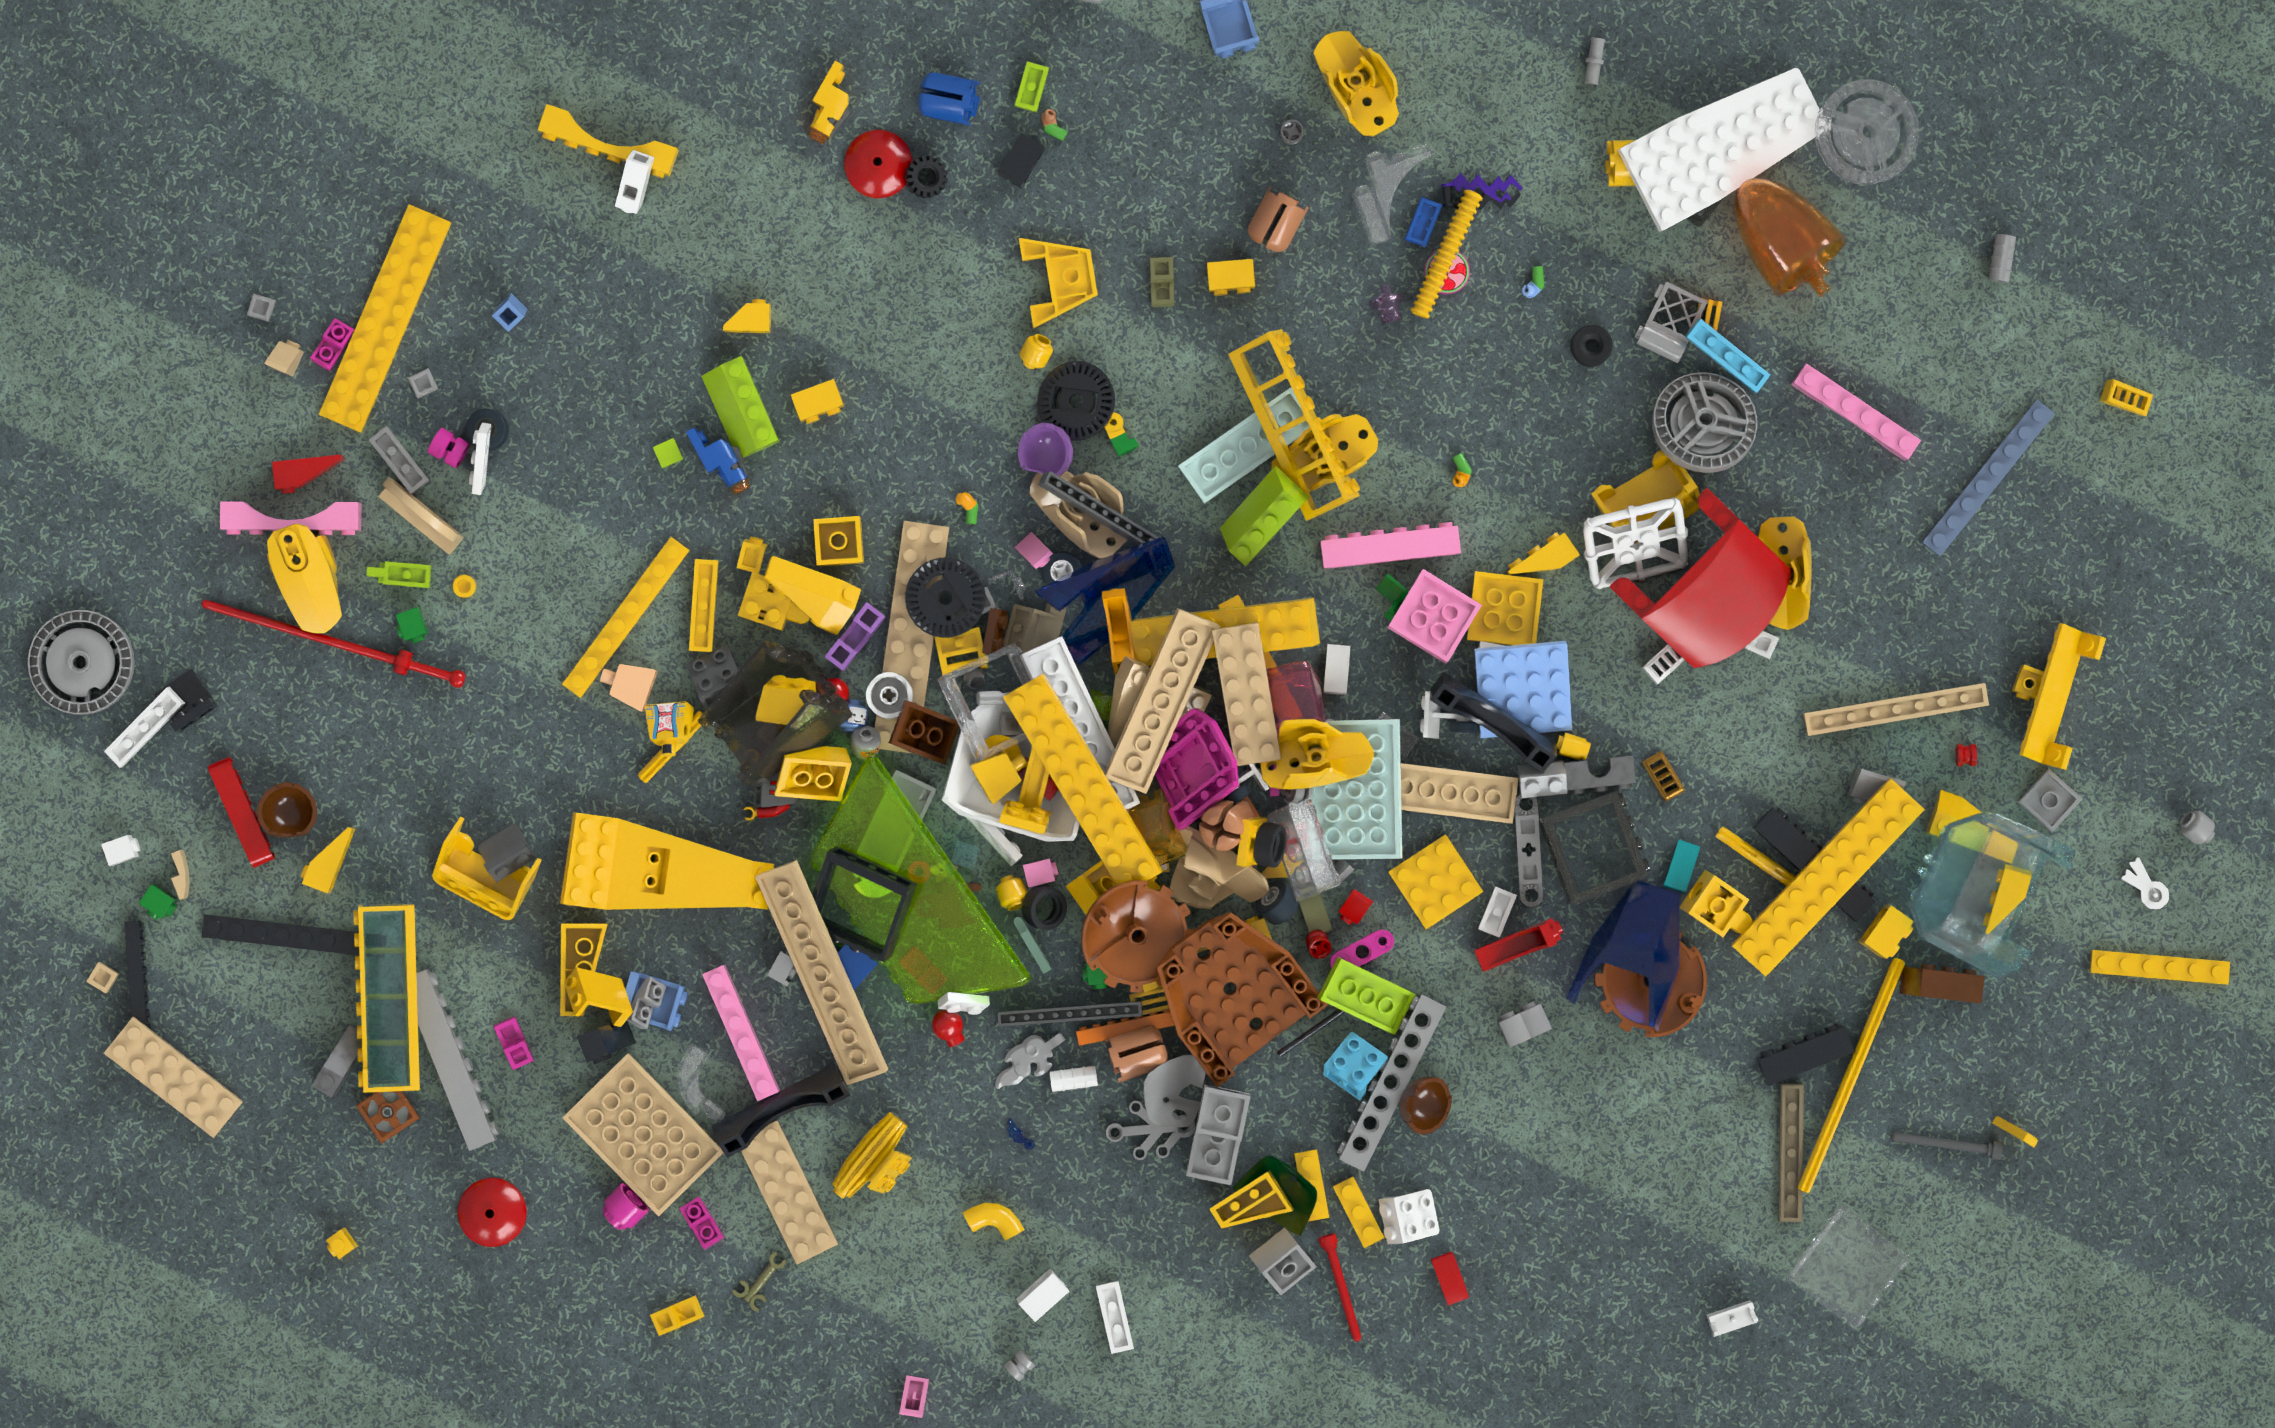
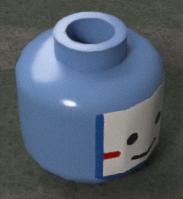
M848 699V703L840 706L837 724L842 728L843 732L853 733L855 729L867 726L868 708L861 705L862 701Z

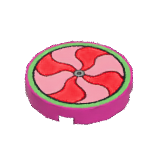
M1434 252L1427 260L1424 268L1425 276L1429 275L1428 269L1432 268L1431 263L1435 262L1434 256L1438 255V252ZM1460 252L1455 254L1456 259L1452 260L1453 266L1449 267L1450 272L1446 274L1448 277L1443 280L1444 286L1440 287L1442 290L1438 293L1443 295L1453 294L1460 291L1467 284L1470 276V266L1466 257Z

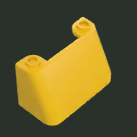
M1659 450L1653 456V467L1616 489L1611 485H1601L1591 495L1602 515L1627 509V506L1633 505L1636 507L1674 497L1680 500L1683 516L1686 519L1700 509L1698 506L1700 493L1686 469L1674 463L1662 450ZM1658 511L1636 516V522L1651 519ZM1671 512L1658 526V531L1675 525L1674 512ZM1629 518L1610 522L1608 525L1613 528L1629 524Z

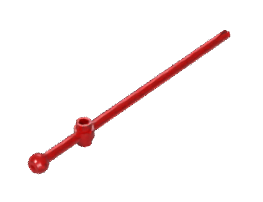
M209 600L201 602L202 607L393 664L395 665L393 672L406 676L407 670H414L447 680L455 688H460L465 683L466 674L463 671L454 670L449 672L411 660L413 653L400 649L398 655H392L321 633L304 631L300 627Z

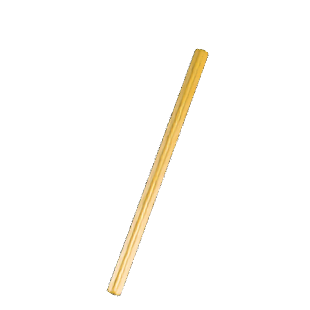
M1893 958L1855 1052L1852 1055L1799 1182L1798 1189L1805 1193H1809L1904 968L1905 962L1899 958Z

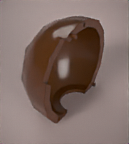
M289 782L275 784V786L267 790L260 799L257 808L259 823L265 832L270 836L283 838L306 835L315 824L318 812L315 799L311 793L301 785Z
M1430 1076L1416 1079L1407 1086L1401 1095L1399 1106L1401 1117L1414 1132L1422 1135L1432 1133L1441 1127L1447 1119L1451 1109L1452 1096L1443 1079Z

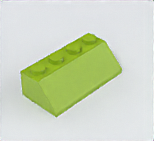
M742 356L728 361L701 376L731 446L740 449L742 458L780 442Z
M1277 466L1269 472L1220 527L1229 552L1244 566H1247L1309 498Z

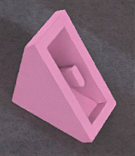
M906 1375L899 1414L923 1417L929 1379Z

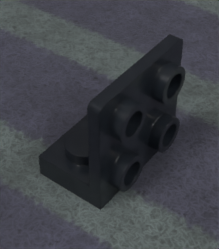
M192 669L155 693L157 698L167 687H170L185 702L171 718L173 723L170 725L175 732H182L218 707Z

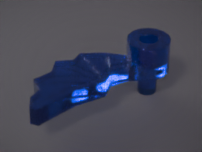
M1009 1118V1126L1007 1127L1009 1137L1013 1138L1014 1142L1024 1143V1147L1027 1150L1034 1149L1035 1142L1025 1138L1023 1131Z

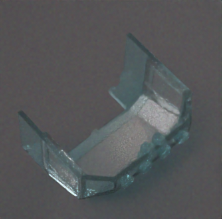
M1994 812L1978 813L1943 827L1939 835L1941 840L1938 847L1935 846L1931 854H1927L1923 858L1929 866L1921 867L1917 871L1922 881L1919 887L1913 890L1910 897L1912 902L1909 907L1921 939L1995 978L2017 974L2022 967V964L2019 963L2024 956L2029 958L2033 951L2009 938L2047 858L2072 870L2073 863L2069 861L2070 858H2074L2076 850L2043 833ZM2005 864L2032 871L2026 897L1989 934H1986V926L1982 924L1986 912L1991 913L1993 905L1989 904L1992 891L1997 892L1999 883L1995 882L1999 869L2003 870Z

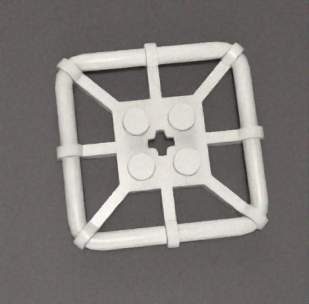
M1672 497L1671 499L1636 507L1631 505L1627 506V509L1588 518L1584 522L1583 533L1586 547L1584 556L1588 561L1590 580L1593 587L1597 589L1609 587L1616 579L1621 577L1641 582L1645 581L1647 577L1676 571L1680 568L1684 569L1688 565L1686 540L1688 529L1684 524L1683 508L1679 499ZM1658 511L1651 519L1636 522V516ZM1671 512H1674L1676 527L1658 531V526ZM1629 518V524L1615 528L1606 525V523ZM1597 531L1611 537L1612 542L1595 546L1593 532ZM1677 538L1679 554L1660 547L1659 542ZM1613 553L1614 557L1598 572V557ZM1656 556L1670 561V563L1646 569L1642 567V560ZM1635 562L1636 571L1610 577L1620 565Z

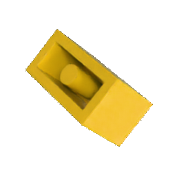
M1253 259L1207 263L1209 292H1214V296L1228 295L1230 290H1237V294L1251 293L1250 289L1255 288Z
M834 379L791 394L801 422L806 421V424L820 420L819 416L825 413L828 416L841 412L840 408L844 407Z

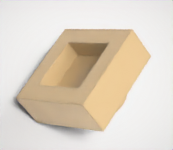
M98 962L86 982L102 992L108 993L119 973Z

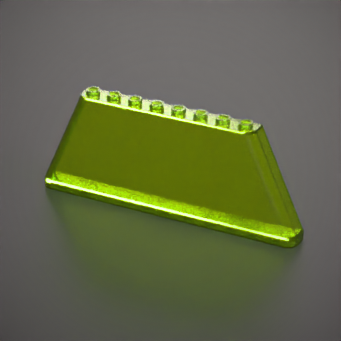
M873 753L864 759L812 851L810 863L816 871L821 872L827 852L835 846H839L917 883L893 955L885 962L879 961L883 966L886 965L890 971L889 976L892 981L900 985L906 1001L917 1005L938 1001L947 992L975 995L1021 987L1033 980L876 754ZM837 865L829 890L835 892L838 904L843 909L846 908L851 915L849 917L850 921L856 928H860L864 934L863 936L884 946L901 895Z

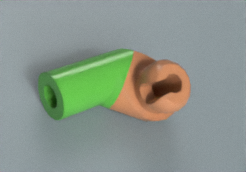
M1045 110L1041 116L1044 131L1064 141L1068 131L1057 126L1054 110Z

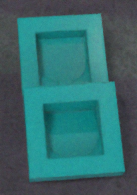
M1678 839L1663 884L1664 887L1682 893L1686 892L1700 846Z

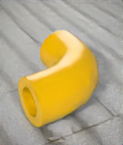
M982 1203L962 1212L973 1233L982 1227L994 1226L999 1230L1004 1241L1025 1230L1016 1215L999 1203Z

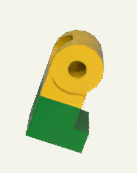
M1113 412L1105 430L1117 456L1120 457L1139 448V445L1135 438L1128 439L1123 428V418L1118 413Z

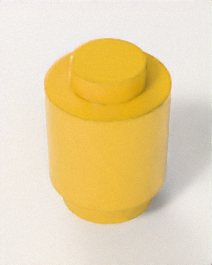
M1566 732L1564 736L1559 735L1556 743L1559 755L1578 761L1580 759L1586 760L1591 745L1585 738Z

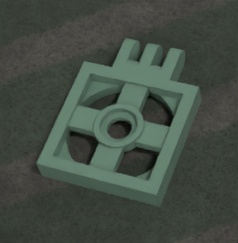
M1016 917L1014 925L1043 974L1052 969L1050 963L1021 917Z

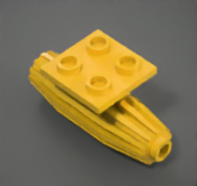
M891 1112L874 1125L844 1161L832 1183L835 1187L833 1191L842 1199L845 1196L850 1198L869 1180L871 1183L867 1187L870 1190L883 1194L885 1191H890L896 1183L894 1180L899 1174H903L909 1168V1162L912 1159L907 1154L894 1151L907 1125Z

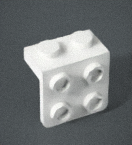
M1429 1189L1397 1197L1378 1199L1387 1244L1407 1243L1439 1233L1432 1192Z

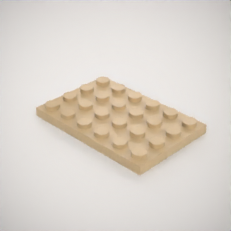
M629 1053L562 1117L658 1216L723 1154L718 1143Z

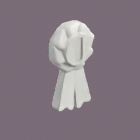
M2137 857L2134 862H2129L2136 875L2126 869L2125 875L2121 879L2141 890V902L2149 909H2161L2169 901V892L2166 886L2161 882H2151L2140 858Z

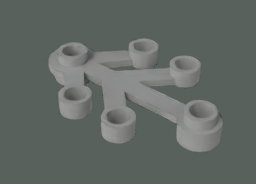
M1134 1100L1129 1105L1130 1112L1140 1116L1149 1125L1122 1127L1118 1123H1112L1106 1129V1136L1110 1141L1118 1142L1123 1136L1150 1134L1133 1151L1135 1159L1143 1160L1147 1156V1151L1162 1133L1173 1132L1164 1144H1160L1156 1148L1157 1156L1166 1158L1170 1153V1149L1180 1137L1186 1138L1193 1134L1195 1122L1193 1121L1188 1126V1129L1184 1131L1179 1127H1158L1151 1123L1146 1109L1143 1108L1141 1102ZM1134 1103L1140 1105V1110L1134 1112L1131 1108ZM1172 1112V1116L1176 1120H1184L1186 1118V1115L1178 1116L1175 1112ZM1113 1128H1117L1120 1131L1116 1137L1110 1133ZM1160 1147L1167 1148L1166 1155L1162 1156L1159 1154L1158 1150ZM1138 1149L1144 1150V1156L1141 1158L1135 1154Z

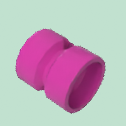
M441 428L433 438L427 453L438 459L444 458L446 464L457 469L466 456L471 444L460 437L455 439L453 433Z

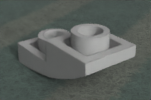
M647 977L631 1003L633 1012L626 1021L640 1029H647L653 1008L660 1007L666 986L652 977Z

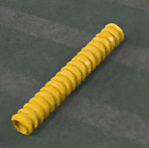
M1464 190L1463 193L1465 195L1460 198L1462 202L1458 203L1457 206L1459 208L1454 212L1456 215L1451 218L1453 222L1449 223L1448 226L1450 228L1446 230L1447 235L1443 236L1444 242L1440 243L1441 248L1437 249L1438 255L1434 256L1435 262L1431 263L1432 268L1428 269L1429 275L1425 276L1426 281L1422 283L1423 288L1419 289L1421 293L1420 295L1417 294V301L1413 302L1415 306L1410 309L1413 314L1426 319L1430 317L1428 313L1433 310L1431 307L1436 303L1434 300L1439 297L1437 293L1441 292L1442 289L1440 287L1444 286L1443 280L1448 277L1446 274L1450 272L1449 267L1453 266L1452 260L1456 259L1455 254L1459 253L1458 247L1462 246L1461 240L1465 239L1464 234L1468 233L1467 227L1471 226L1470 221L1474 219L1473 214L1477 213L1475 209L1479 208V201L1483 199L1480 194L1474 191Z

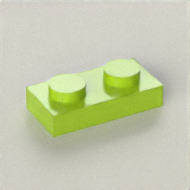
M1031 62L1026 63L1015 107L1037 113L1049 67Z

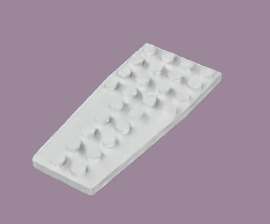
M1794 68L1676 118L1618 149V152L1658 231L1661 232L1721 200L1824 132L1828 126L1800 70Z

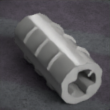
M1997 234L1995 236L1991 267L1989 268L1990 281L2009 283L2015 250V236Z

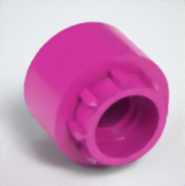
M621 1183L604 1200L603 1215L610 1224L619 1230L626 1229L627 1227L633 1228L649 1212L648 1205L624 1183Z

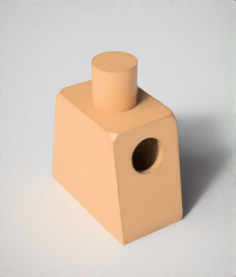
M619 664L617 672L604 669L600 682L612 686L609 695L644 712L658 671Z

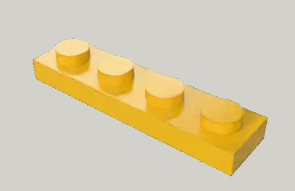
M695 559L689 651L713 652L718 560Z

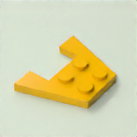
M1019 238L1022 261L1045 258L1052 302L1030 306L1033 329L1098 296L1090 249Z

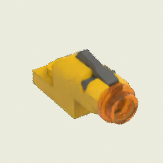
M834 61L812 100L814 104L821 108L816 110L813 122L808 129L810 132L807 136L820 144H824L826 140L828 141L830 136L832 137L850 115L847 108L849 105L848 94L834 86L835 83L839 85L845 76V72H843L844 66L837 61Z

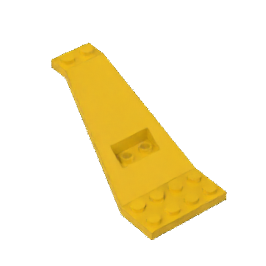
M573 812L560 904L605 910L751 907L768 910V905L755 876L773 869L774 864L751 861L619 818ZM654 854L655 860L651 862L650 857ZM649 877L652 878V883L650 885L647 884V879Z

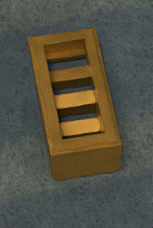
M1662 751L1642 761L1664 802L1685 791ZM1660 759L1663 763L1653 769L1649 766ZM1666 767L1667 772L1658 777L1655 776L1654 773ZM1671 776L1672 779L1663 785L1660 784L1659 781ZM1675 783L1676 788L1667 793L1664 791L1665 788Z

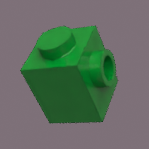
M419 607L396 615L399 625H396V630L400 638L404 637L405 641H411L412 644L425 640L424 635L429 634Z
M151 884L138 904L147 909L146 913L149 916L158 920L159 917L164 919L174 914L178 907L175 904L178 899L156 884Z
M1086 962L1087 967H1082L1083 980L1088 981L1089 986L1093 985L1094 989L1107 988V984L1103 982L1107 975L1099 967L1092 971Z

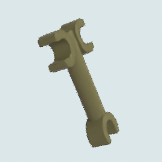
M776 1251L771 1254L769 1265L750 1288L746 1281L741 1280L740 1283L745 1287V1291L739 1293L737 1290H733V1294L736 1297H743L744 1300L750 1303L751 1309L756 1312L759 1311V1308L755 1306V1300L761 1299L763 1302L767 1300L764 1295L757 1293L775 1270L784 1267L787 1262L784 1259L780 1264L775 1263Z

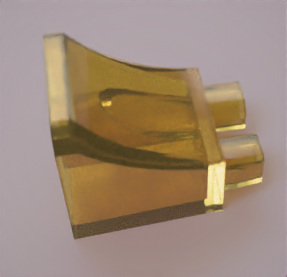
M1158 789L1154 791L1152 800L1144 796L1139 797L1140 804L1129 809V815L1159 865L1162 866L1184 857L1187 852V846L1180 830L1176 828L1168 812L1172 807L1163 790Z

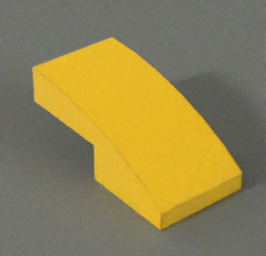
M695 1295L651 1314L650 1317L658 1335L661 1336L703 1318L704 1314Z

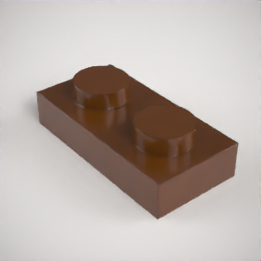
M990 608L982 653L999 657L1004 646V629L1008 625L1007 611Z

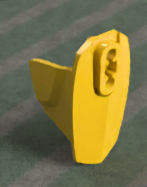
M1338 31L1325 35L1317 44L1313 54L1342 114L1363 136L1374 137L1393 126L1399 115L1395 101L1398 96L1396 77L1384 59L1371 48L1362 47L1350 31ZM1364 99H1369L1371 105L1364 106L1362 102ZM1376 117L1383 121L1382 125L1378 126L1374 123Z
M1334 414L1322 419L1325 426L1324 434L1326 438H1330L1335 448L1333 453L1336 459H1339L1344 466V476H1349L1366 465L1367 460L1377 451L1378 438L1368 420L1357 414L1347 417ZM1310 427L1304 430L1300 437L1289 447L1298 469L1323 457ZM1361 431L1368 433L1366 439L1359 438ZM1341 442L1348 443L1346 450H1340L1339 444ZM1277 458L1272 461V469L1277 466L1283 472ZM1327 463L1301 475L1309 492L1336 482Z
M1795 516L1771 517L1761 524L1758 538L1791 569V576L1785 597L1769 624L1788 630L1808 620L1812 577L1811 546L1804 523ZM1781 523L1787 525V530L1784 533L1779 529ZM1782 546L1788 548L1787 554L1781 553L1780 549Z
M297 523L273 531L267 540V557L273 575L291 613L302 630L312 633H326L342 616L338 599L337 564L327 536L320 535L315 537L307 526ZM290 535L293 540L287 542L284 540V536ZM296 554L301 559V562L294 563L292 561L293 555Z
M1316 719L1285 720L1281 723L1278 732L1281 759L1261 762V773L1263 781L1270 788L1303 789L1318 787L1367 774L1374 759V751L1362 732H1340L1330 724ZM1293 762L1299 763L1295 768L1290 766ZM1271 765L1276 766L1275 770H1268Z

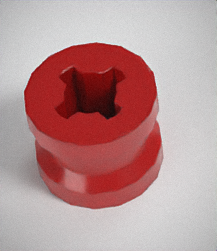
M1956 744V766L1961 767L1964 764L1976 766V744H1969V746Z
M1314 930L1306 936L1305 942L1312 957L1321 959L1329 955L1331 944L1324 931Z

